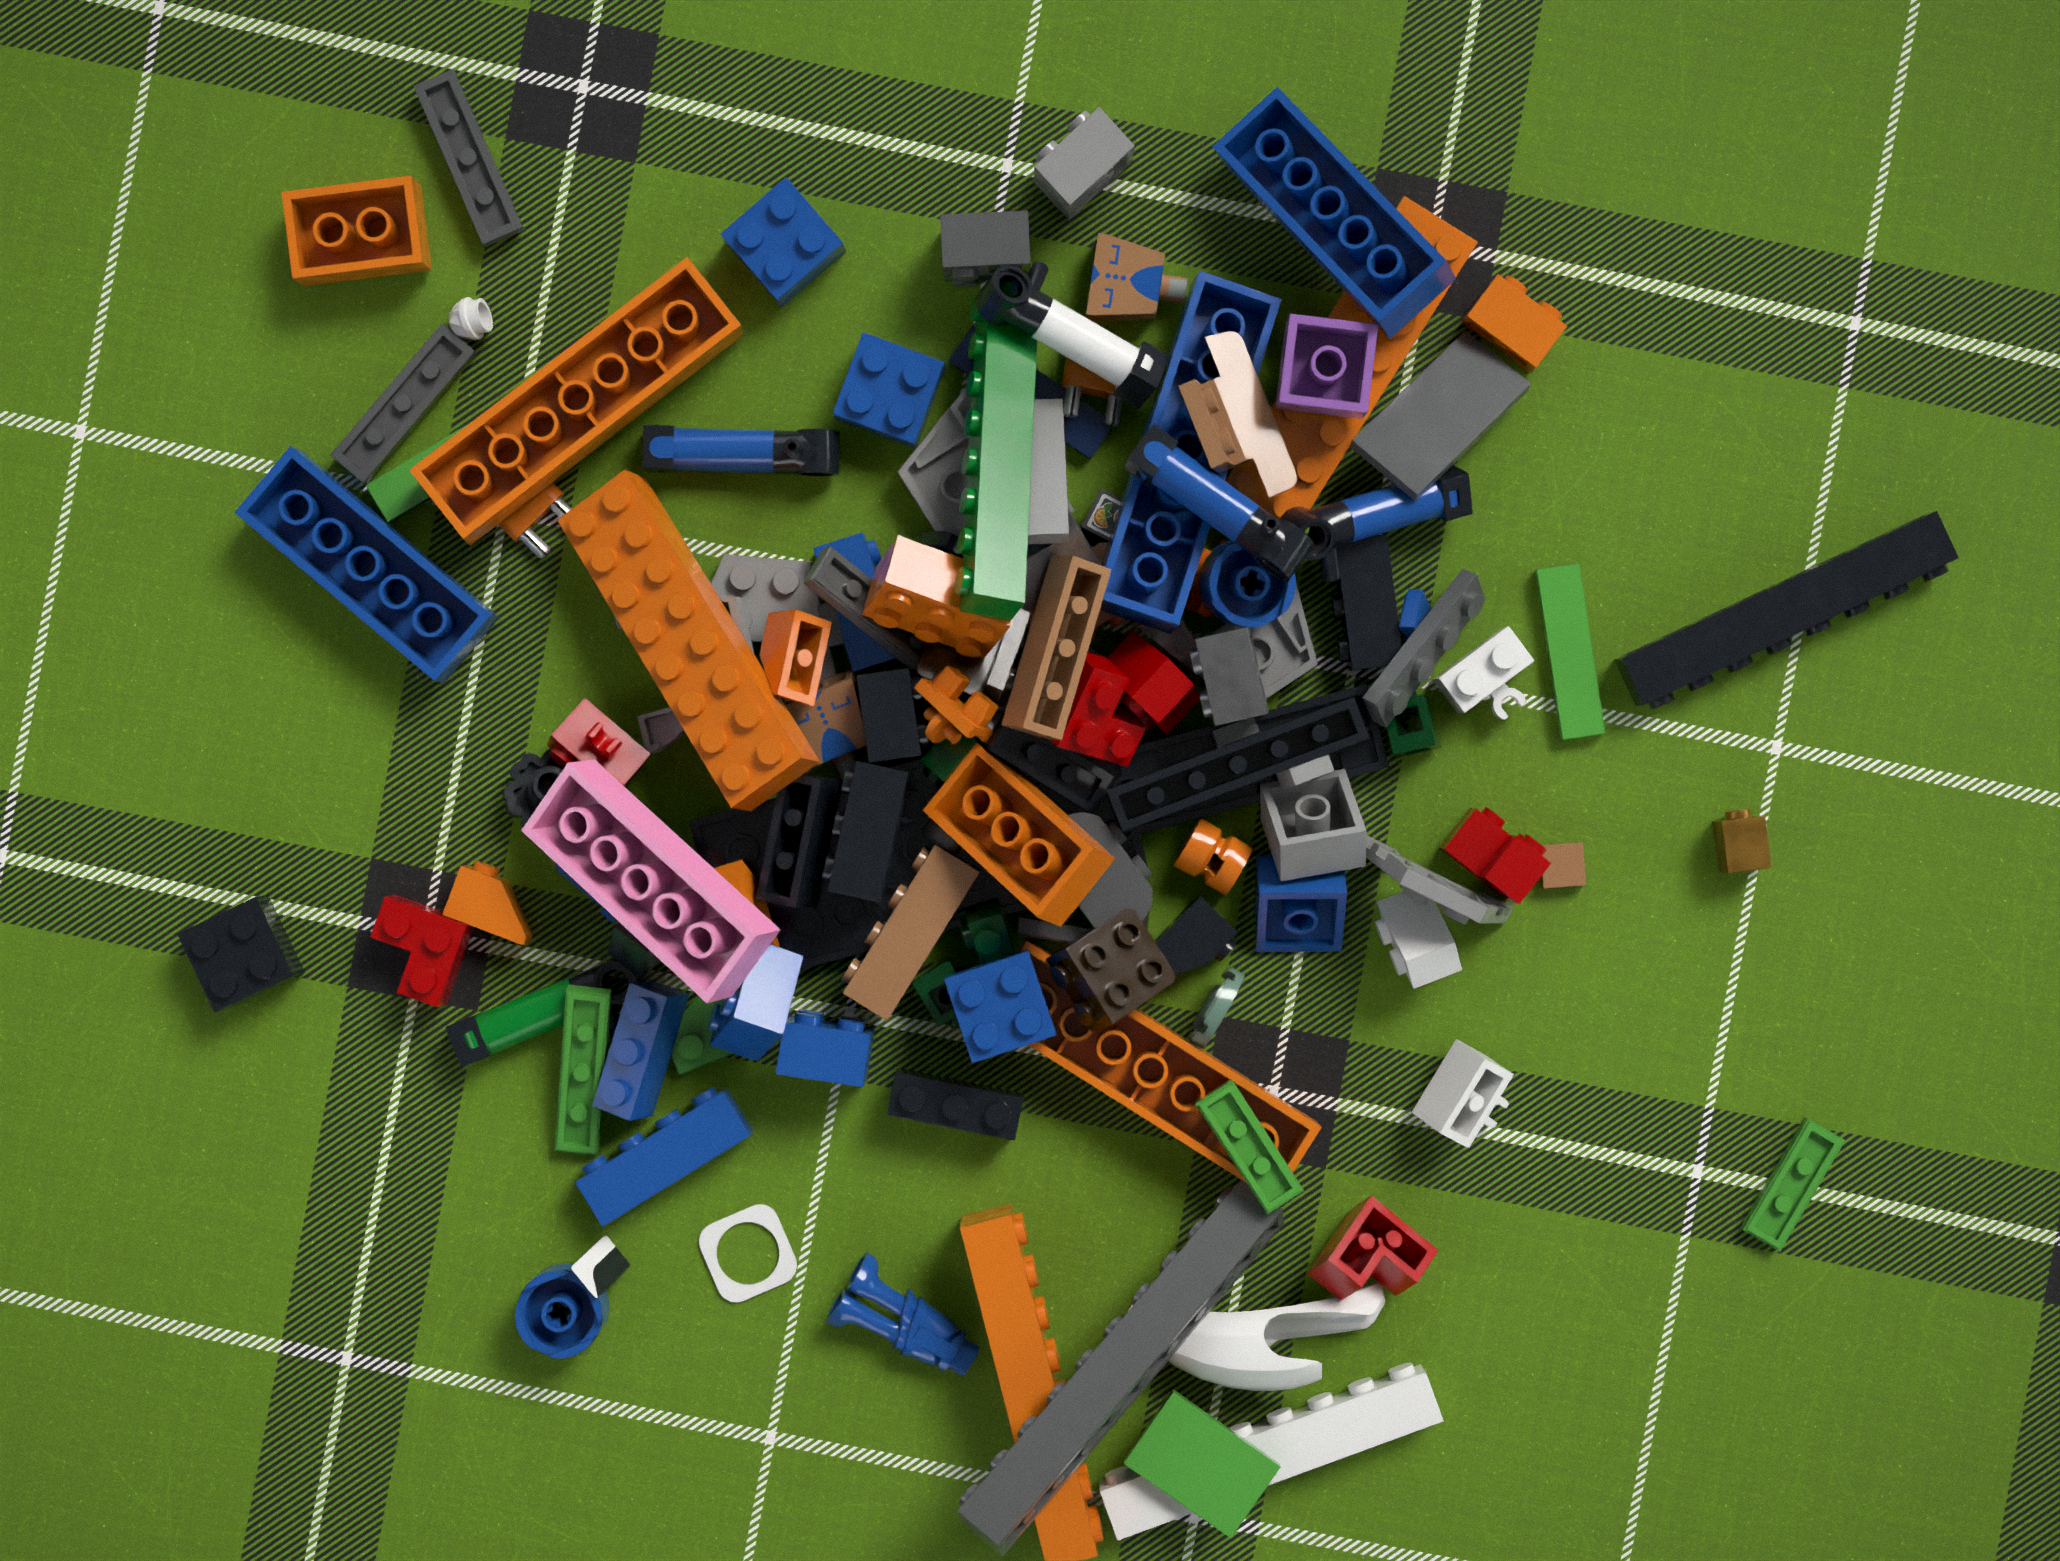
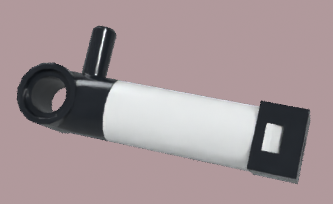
M1034 262L1028 275L1020 268L1012 265H1004L997 268L978 293L975 302L977 311L988 323L996 326L1010 324L1114 384L1116 387L1113 395L1137 409L1157 389L1170 358L1169 355L1145 341L1137 348L1041 292L1040 289L1049 271L1047 265L1043 262Z

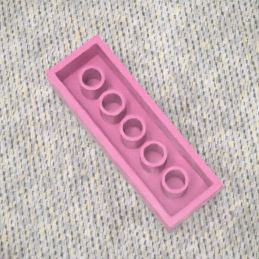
M595 759L567 763L521 830L707 1004L732 997L780 932V929Z

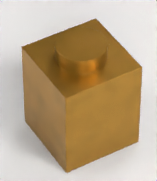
M1751 809L1725 811V820L1713 821L1719 872L1736 873L1771 868L1765 816H1752Z

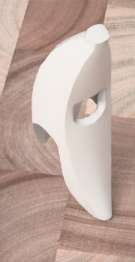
M1376 1281L1362 1287L1341 1301L1336 1297L1264 1310L1209 1312L1169 1359V1362L1173 1366L1203 1381L1234 1389L1277 1391L1295 1389L1322 1380V1363L1314 1360L1279 1356L1271 1351L1269 1347L1275 1342L1284 1339L1334 1334L1368 1328L1374 1323L1385 1304L1384 1289Z

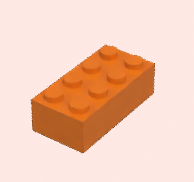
M979 743L973 746L948 780L923 809L936 824L1036 917L1059 927L1064 924L1116 859L1013 765L988 751Z

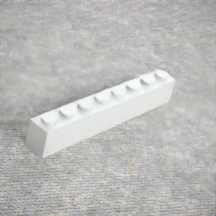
M1409 1362L1388 1370L1389 1376L1373 1381L1371 1377L1362 1378L1350 1383L1347 1386L1349 1391L1332 1396L1331 1392L1321 1393L1308 1399V1406L1294 1411L1291 1410V1407L1280 1408L1269 1413L1266 1416L1267 1421L1251 1426L1250 1422H1243L1229 1429L1280 1464L1281 1468L1269 1483L1271 1485L1443 1422L1444 1420L1425 1370L1421 1364L1413 1367V1364ZM1128 1466L1109 1471L1104 1475L1106 1480L1099 1482L1100 1494L1117 1540L1194 1513L1138 1473L1130 1470Z

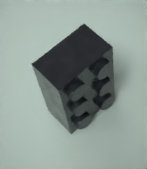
M856 761L854 769L846 768L841 794L849 795L845 811H837L832 830V837L839 838L836 854L830 853L827 855L822 880L830 881L828 891L875 902H881L884 899L911 772Z

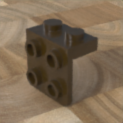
M1020 609L1012 619L1010 628L985 658L967 657L958 653L954 647L940 642H926L916 669L917 676L933 681L947 665L955 667L969 678L970 681L961 694L971 697L974 691L982 692L997 704L1003 691L1008 693L1012 691L1018 670L1017 667L1012 665L1017 652L1023 653L1030 629L1026 626L1031 612Z
M1132 908L1120 911L1076 942L1046 958L1051 967L1050 972L1053 980L1060 988L1066 990L1074 1003L1076 1016L1085 1026L1090 1028L1092 1033L1114 1024L1172 984L1176 977L1174 970L1139 915Z

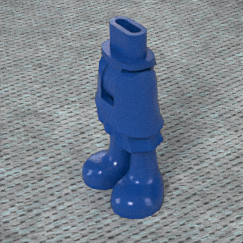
M868 1252L862 1256L855 1267L847 1285L848 1290L843 1289L840 1292L825 1320L826 1323L834 1327H841L847 1324L863 1327L892 1342V1349L900 1350V1355L911 1357L933 1366L939 1364V1370L942 1372L949 1368L961 1376L966 1374L980 1350L978 1345L965 1338V1331H959L958 1327L949 1318L929 1305L921 1295L917 1299L910 1288L906 1291L905 1295H902L881 1281L878 1276V1261L876 1257ZM850 1291L870 1299L900 1317L899 1322H895L866 1306Z

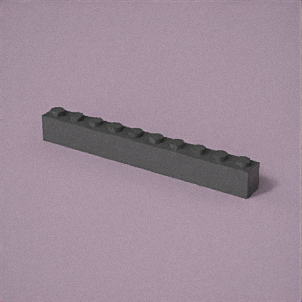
M1240 1180L1234 1189L1229 1186L1220 1194L1214 1205L1216 1210L1207 1220L1201 1218L1194 1224L1187 1235L1189 1241L1179 1253L1174 1250L1165 1258L1159 1269L1161 1274L1151 1285L1145 1283L1140 1287L1131 1301L1132 1308L1123 1318L1117 1316L1110 1322L1103 1334L1105 1339L1095 1351L1088 1349L1080 1357L1075 1366L1077 1372L1066 1384L1060 1382L1051 1391L1046 1400L1048 1406L1038 1417L1033 1415L1025 1421L1017 1434L1019 1440L1009 1451L1003 1449L995 1456L988 1468L990 1471L989 1475L980 1485L974 1483L962 1495L959 1501L961 1507L958 1510L962 1523L1002 1557L1284 1225L1283 1209L1278 1207L1267 1214L1249 1185L1243 1180Z

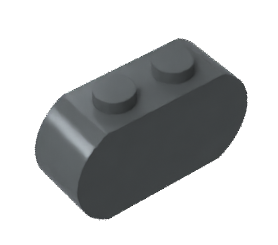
M1078 812L1069 814L1068 816L1116 858L1078 905L1094 928H1097L1126 908L1134 909L1143 921L1150 910L1153 897L1152 887L1147 882V879L1153 876L1149 868L1138 854L1132 859L1128 856L1121 844L1127 841V838L1113 819L1105 824L1101 817L1091 813Z

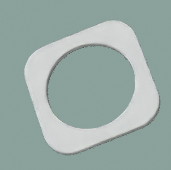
M756 1204L707 1225L700 1234L699 1246L721 1296L730 1302H742L782 1285L792 1279L796 1272L797 1260L779 1217L767 1205ZM743 1222L757 1223L767 1228L774 1235L779 1247V1260L773 1273L765 1280L754 1284H742L730 1279L722 1271L717 1258V1247L722 1235L730 1227Z

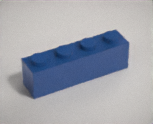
M714 1087L707 1089L691 1100L695 1107L680 1116L677 1109L673 1110L655 1122L658 1130L643 1138L642 1134L638 1132L618 1145L621 1150L620 1154L608 1161L602 1154L581 1168L585 1175L575 1183L602 1227L738 1144L754 1132L727 1087L718 1093Z

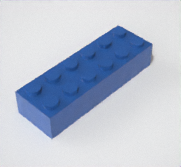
M1278 87L1212 146L1230 172L1375 324H1378V327L1389 339L1456 280L1447 260Z
M290 446L234 512L436 682L445 683L500 618L306 453L295 447Z

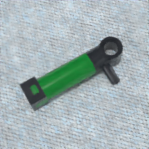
M613 959L445 1028L460 1065L464 1067L564 1026L565 998L568 985L610 989L607 984V976L612 969H618L627 976L628 985L624 992L619 993L612 990L608 1040L612 1043L619 1019L614 1005L624 1002L630 982H639L641 979Z

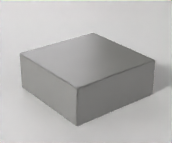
M1327 754L1276 773L1281 788L1284 789L1334 771V768Z

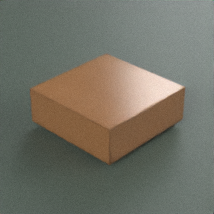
M1583 842L1542 845L1547 849L1543 857L1550 861L1551 865L1540 877L1541 888L1586 885Z

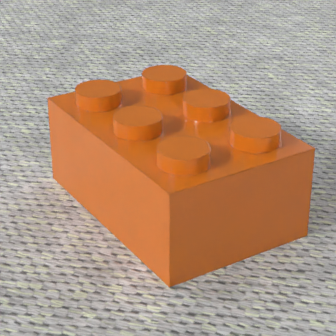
M412 176L281 192L292 279L302 286L432 271L422 187Z
M899 535L874 570L862 615L872 618L875 623L882 627H898L914 633L922 641L929 643L940 642L954 647L958 653L967 657L985 658L1010 628L1012 620L960 612L961 595L955 593V582L957 573L962 567L963 559Z

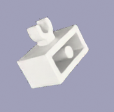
M1507 626L1499 629L1432 680L1457 714L1467 712L1489 695L1492 699L1491 709L1493 714L1500 720H1505L1508 715L1501 706L1505 697H1512L1519 707L1526 704L1524 695L1515 688H1509L1505 682L1534 662V659L1511 628Z
M1400 892L1377 901L1381 919L1375 921L1378 934L1384 945L1392 944L1394 950L1389 951L1395 970L1398 975L1406 973L1413 989L1462 970L1455 941L1433 900L1429 899L1425 905Z
M1456 1039L1412 1113L1442 1135L1470 1148L1484 1124L1488 1127H1495L1497 1125V1122L1489 1117L1494 1106L1500 1105L1507 1108L1509 1105L1508 1101L1501 1095L1514 1074L1485 1054Z

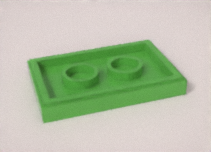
M1173 1389L1123 1460V1464L1229 1538H1232L1281 1468L1277 1461Z

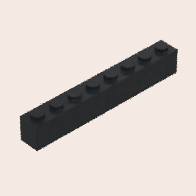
M1934 511L1924 514L1614 660L1635 705L1640 706L1648 703L1652 710L1673 701L1675 698L1672 692L1687 685L1689 690L1693 691L1713 682L1714 679L1711 674L1724 667H1727L1728 672L1732 673L1752 664L1753 660L1750 655L1766 649L1768 655L1792 645L1789 637L1799 632L1805 631L1808 637L1831 627L1829 618L1844 612L1846 618H1850L1871 608L1868 600L1883 594L1885 600H1888L1910 590L1907 582L1919 576H1922L1924 582L1949 572L1946 564L1959 557L1938 512Z

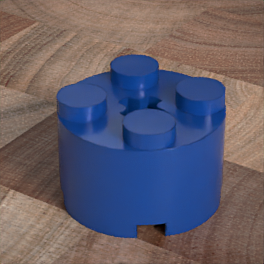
M1231 540L1218 545L1206 558L1200 572L1199 589L1204 607L1220 621L1234 626L1261 627L1274 621L1289 608L1295 595L1296 576L1294 573L1289 581H1282L1264 570L1249 552ZM1248 576V579L1254 581L1253 589L1245 590V587L1240 585L1241 577Z
M571 1263L555 1264L539 1272L523 1289L515 1311L516 1327L523 1341L533 1350L553 1358H567L585 1350L603 1329L609 1313L607 1291L605 1290L598 1298H595L572 1271L571 1267L574 1264ZM559 1302L562 1306H569L571 1310L567 1319L564 1313L556 1314L554 1311Z

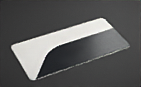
M605 1235L571 1269L595 1298H598L630 1266V1263L608 1236Z

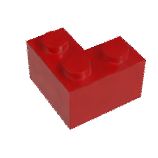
M1134 631L1107 657L1110 662L1129 678V682L1119 702L1131 710L1130 713L1148 730L1155 724L1168 735L1200 701V694L1193 688V682L1168 657Z
M1087 652L1062 740H1050L1057 747L1128 767L1146 730L1124 707L1118 705L1129 682V678L1107 658Z
M1485 807L1481 812L1477 808H1470L1439 849L1507 902L1520 904L1551 865V862L1543 857L1547 849L1527 834L1525 836L1520 833L1517 836L1508 834L1502 829L1506 822L1489 808Z
M396 894L385 896L370 937L411 952L397 993L437 1008L447 1004L474 927L442 915L443 911Z
M1371 1195L1349 1210L1307 1274L1340 1301L1361 1289L1370 1276L1394 1296H1397L1418 1283L1439 1250Z

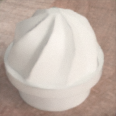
M470 297L463 298L449 312V327L461 339H482L484 333L490 332L493 328L490 309L482 298L475 300Z

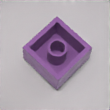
M1289 314L1285 323L1275 408L1362 419L1368 413L1378 324Z

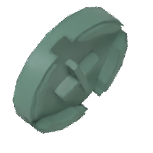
M1231 966L1225 969L1221 977L1226 979V982L1223 981L1221 986L1217 985L1209 993L1193 1023L1194 1031L1188 1035L1189 1042L1202 1049L1207 1045L1236 997L1245 976L1243 973Z

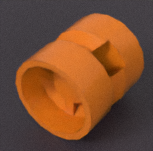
M1200 817L1179 851L1173 866L1193 878L1200 874L1203 875L1207 886L1226 896L1247 863L1253 847L1234 836L1226 839L1223 838L1219 827ZM1214 853L1219 856V858L1221 859L1220 862L1217 860H1211V857Z

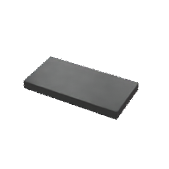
M1465 330L1352 439L1350 448L1416 502L1529 391L1531 383Z

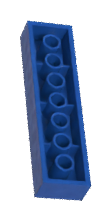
M1199 271L1190 285L1168 353L1170 358L1159 382L1142 438L1150 427L1155 424L1179 442L1177 446L1179 449L1225 481L1228 470L1218 473L1211 469L1179 386L1194 379L1203 384L1220 377L1205 337L1228 331H1234L1242 337L1258 376L1282 299ZM1130 474L1101 566L1112 570L1100 610L1171 634L1180 624L1211 525L1154 484L1148 487Z

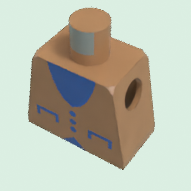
M1098 233L1086 318L1091 321L1154 320L1158 300L1184 304L1188 278L1162 274L1165 259L1164 253L1108 234Z
M852 668L820 680L814 706H806L781 698L818 757L820 763L817 765L831 760L840 779H844L846 768L854 769L856 761H860L855 750L866 746L859 690Z

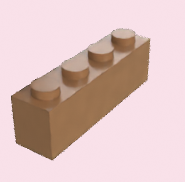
M1051 556L1002 721L1003 726L1040 738L1062 740L1112 569L1076 556Z
M937 844L934 845L931 851L923 847L910 868L917 873L908 888L900 884L887 905L894 910L885 925L877 921L864 942L871 947L862 962L854 958L841 979L848 984L843 992L844 995L888 1021L980 873V870L954 854L947 852Z

